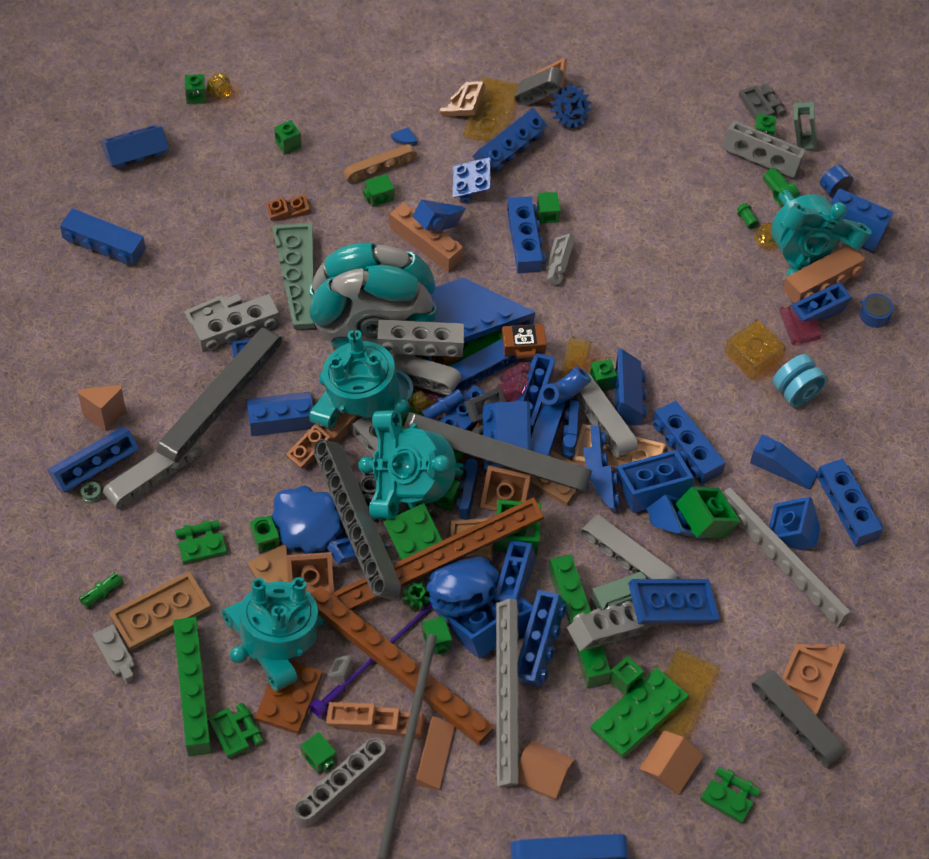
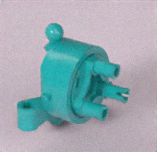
M789 190L783 191L785 196L782 192L779 194L778 198L784 206L776 214L771 225L773 241L789 265L792 266L787 270L786 276L828 256L840 241L854 249L860 250L872 233L866 225L843 218L847 213V208L843 203L837 202L832 204L826 197L817 194L803 195L794 199Z
M353 330L350 331L347 335L350 343L333 351L324 363L323 371L319 375V382L325 386L326 391L312 408L309 417L310 422L328 429H332L335 426L340 412L369 418L373 417L376 411H388L392 408L399 411L400 414H405L409 410V402L405 398H398L399 382L394 359L390 352L377 343L362 341V334L359 330H356V335H354Z
M397 410L376 411L373 414L372 424L378 438V450L375 451L374 458L369 456L362 457L358 464L361 472L366 474L373 472L376 479V492L369 505L370 516L373 519H395L399 511V501L406 502L410 508H414L416 504L433 503L443 497L451 487L454 477L461 476L464 471L460 470V468H464L463 464L456 462L449 442L436 432L418 429L419 424H412L410 428L401 430L402 419L401 414Z
M299 577L293 579L292 583L281 581L266 583L263 578H256L251 583L252 590L242 601L221 611L226 625L237 631L241 637L242 646H235L231 649V660L238 664L246 661L248 656L258 660L274 691H278L297 681L295 669L288 659L303 655V652L315 645L318 626L326 623L318 615L315 599L306 590V581L304 582V579Z

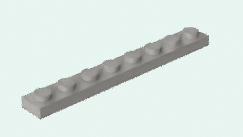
M731 488L726 489L723 494L741 521L738 526L810 598L811 602L826 615L829 621L833 622L837 628L841 626L851 611Z
M510 598L496 603L497 787L516 785L519 778L517 600Z

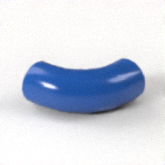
M575 366L561 380L553 384H545L540 390V399L547 405L561 404L578 394L591 382V378L581 367Z

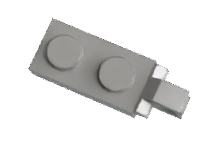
M572 233L560 236L554 240L546 266L548 271L546 279L553 286L559 285L563 279L562 273L568 265L575 236Z
M239 294L229 298L220 295L186 310L184 315L192 328V321L242 304V299Z
M114 625L92 634L112 674L114 673L115 676L121 674L126 684L135 681L130 670L134 668L133 660Z

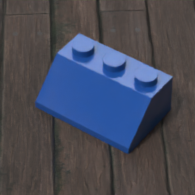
M157 124L100 141L109 165H115L116 168L126 166L127 162L134 160L135 163L146 160L145 156L153 154V157L165 154L164 151L169 149L163 127Z
M839 188L831 203H843L847 208L844 219L862 223L871 230V235L861 248L875 253L890 226L894 212Z
M618 349L615 364L617 374L615 409L626 425H641L642 419L647 416V406L643 405V400H646V387H642V382H645V370H642L640 360L625 350Z
M310 391L246 399L251 437L308 430L315 425V423L310 422L309 418L313 408Z
M496 402L483 405V436L531 450L530 402ZM483 460V461H484V470H487V469H488V465H492V466H496V467H501V468H505V469H510V468H507V467H504V466H500V465H497V464H494V463H491V462H488V461Z
M678 450L616 466L624 499L632 513L646 510L647 507L665 494L681 498L691 487H694V477Z

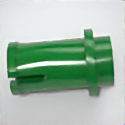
M743 203L737 207V215L742 217L748 229L754 228L759 224V220L751 211L752 207L747 203Z

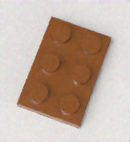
M289 661L295 669L297 681L278 691H274L271 685L268 684L255 715V721L299 734L309 710V705L313 700L322 677V671Z

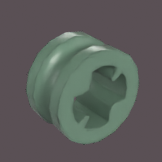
M87 482L81 487L82 499L85 502L95 503L101 498V489L96 482ZM90 489H94L93 495L89 496Z

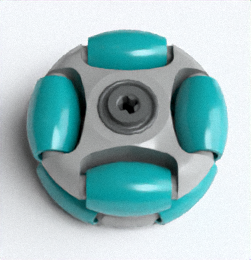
M354 243L343 246L325 258V261L320 265L314 276L309 290L311 296L310 318L315 323L320 334L335 348L350 343L347 335L352 330L354 335H356V330L361 332L362 341L377 343L379 320L435 322L437 308L431 298L436 287L433 273L421 257L400 248L388 245L376 246L374 243Z

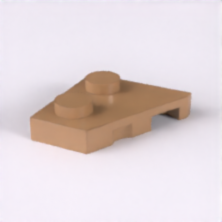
M283 544L247 562V566L255 579L263 578L266 583L288 582L287 547Z

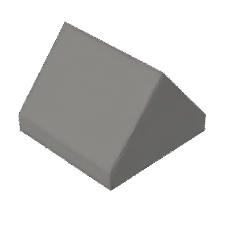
M347 655L335 658L328 678L344 683L350 677L355 666L352 657Z

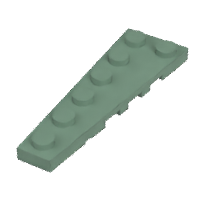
M312 223L272 225L294 329L315 328V323L311 320L309 313L311 303L309 290L314 279Z

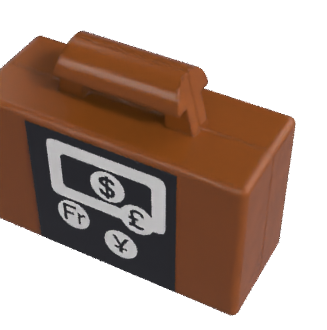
M544 324L502 327L501 336L504 356L516 355L517 359L533 358L535 353H546L547 343Z

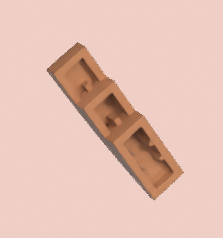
M329 702L326 724L358 732L405 737L410 712H400L399 708H378L375 706V703ZM424 713L419 715L414 738H422Z

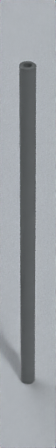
M428 634L377 859L388 858L437 636L433 634Z

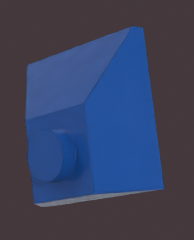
M665 494L646 508L649 513V520L654 527L697 538L691 532V527L676 505L680 498Z
M810 496L774 504L769 528L787 547L804 550L817 546L821 528L813 499Z

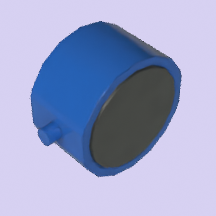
M836 165L822 176L819 184L833 198L839 188L847 191L854 179L843 165Z
M875 293L868 295L864 300L860 301L862 303L860 318L866 325L880 328L884 327L888 322H892L893 304L888 297Z

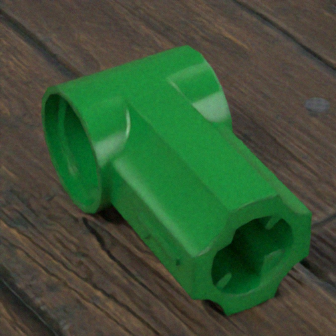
M771 168L763 175L764 182L773 192V198L776 202H779L777 203L779 206H783V203L779 200L778 196L781 192L785 196L784 190H789L794 199L799 197L797 186L794 183H788L778 169Z

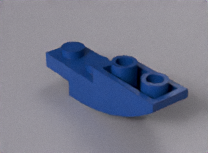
M599 425L590 426L592 447L583 448L587 469L592 470L590 478L597 493L612 513H617V506H620L619 493H616L615 485H619L617 472H614L611 466H606L608 465L607 452L604 453L603 445L607 444L606 433L602 432Z

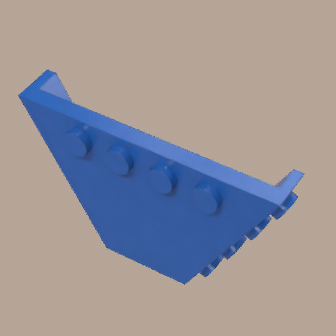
M466 278L435 287V291L431 296L437 308L435 322L464 324V343L499 331L503 326H513L518 323L533 325L535 311ZM424 355L427 356L428 361L432 360V356Z

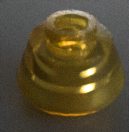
M216 73L211 76L207 82V92L217 98L227 97L232 90L229 76L226 73Z
M764 223L755 231L754 239L763 248L777 247L771 236L772 223Z

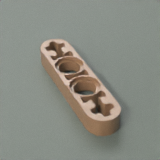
M403 145L354 163L345 168L343 175L347 182L352 184L369 178L372 174L377 175L390 170V168L393 169L415 160L417 153L412 145Z

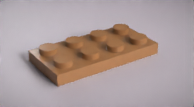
M190 571L110 611L109 616L131 652L173 630L174 619L198 617L211 610V605Z

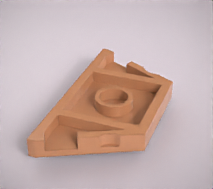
M796 644L781 679L815 715L819 711L846 646L844 644L825 647V644H815L813 646Z

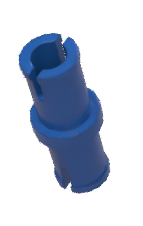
M459 389L443 399L440 397L435 404L421 412L424 417L434 419L443 413L447 414L449 409L464 402L465 399Z

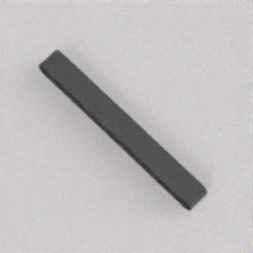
M264 327L261 328L164 435L157 446V453L176 463L179 462L277 351L275 349L281 345L282 337Z
M408 413L403 429L410 428L412 424H419L418 429L433 431L442 435L449 442L453 451L586 492L592 474L590 469L427 417Z
M319 439L314 446L315 458L369 588L375 596L395 599L401 591L400 581L374 520L370 516L368 506L343 447L339 443Z

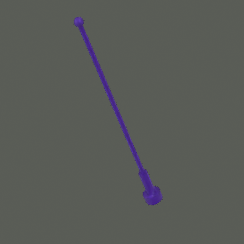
M432 603L398 632L390 642L393 644L432 608ZM370 658L342 685L338 684L321 701L315 699L309 705L311 712L319 719H322L328 713L327 707L329 702H334L345 691L344 688L373 663L374 660Z

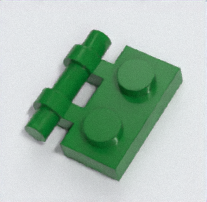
M206 520L202 524L194 526L188 524L184 525L181 529L175 530L177 538L186 537V541L178 542L183 565L227 555L222 532L212 533V530L220 529L219 520L211 522ZM205 532L206 536L199 537L193 539L192 536L194 534Z
M244 703L236 705L238 713L232 715L229 708H226L208 717V722L227 759L249 750L248 740H253L256 746L264 743L261 736L262 731L259 726L255 725L252 719L253 715ZM244 723L247 730L241 732L238 724Z
M719 766L715 775L723 780L719 783L711 779L700 801L742 824L754 803L746 798L748 793L757 798L761 789L755 787L754 783L747 779L745 781L734 775V771L730 769L725 770ZM729 783L742 789L738 794L727 787Z

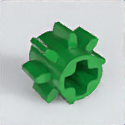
M410 583L409 589H403V596H405L403 604H409L410 611L413 609L422 611L424 604L429 605V591L423 588L422 583Z

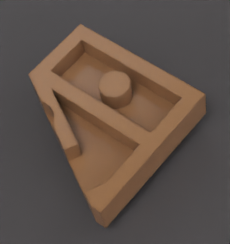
M466 82L450 98V105L447 108L442 107L440 109L441 116L476 115L486 88L484 82Z

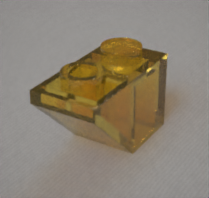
M575 336L569 339L559 380L564 378L575 366L585 370L593 341Z

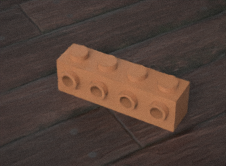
M403 202L390 213V229L449 273L462 262L463 247L458 241L447 236L444 231L425 230L412 217L415 209Z
M847 245L787 276L783 291L796 303L838 282L843 285L847 280L858 277L863 272L865 258L856 249Z

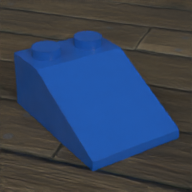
M490 601L472 613L459 617L437 613L440 617L444 616L449 629L464 647L480 659L496 648V605Z

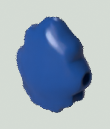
M299 486L295 489L282 490L276 494L273 500V513L271 517L275 528L280 531L279 541L287 547V550L291 552L302 551L304 554L328 553L327 547L329 543L342 539L343 523L330 493L313 492L308 486Z
M473 556L461 558L431 573L430 582L427 584V590L430 592L429 601L437 613L452 617L467 615L477 608L486 605L494 598L496 593L495 585L499 581V573L486 557Z

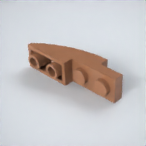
M340 412L337 422L332 429L315 424L286 453V456L301 469L316 461L314 455L315 443L319 439L337 443L350 431L349 427L360 415Z

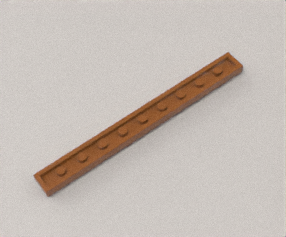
M532 498L392 565L402 587L432 573L436 569L451 564L543 520L544 516L535 498ZM366 578L331 593L351 611L379 598L372 594Z
M321 585L311 593L316 601L320 617L415 693L421 668L417 663ZM428 674L423 701L474 743L479 745L493 731L494 726L433 676Z

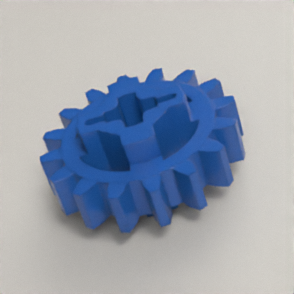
M576 85L564 86V89L560 88L559 94H553L555 101H551L550 104L554 105V108L550 112H555L556 115H554L553 119H559V125L564 124L565 128L578 127V124H584L583 119H589L587 112H591L592 109L588 108V105L592 102L587 101L589 94H583V88L578 89ZM577 116L575 119L570 120L571 117Z

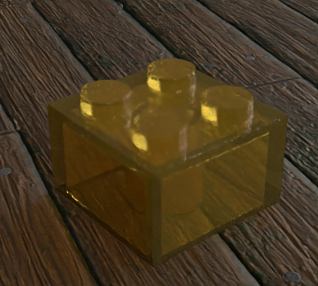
M757 319L727 339L724 354L751 380H754L783 359L786 346Z

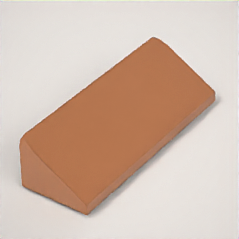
M432 716L416 779V786L439 790L455 726L435 716Z

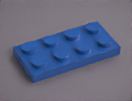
M632 579L628 582L638 624L717 623L720 620L709 579Z

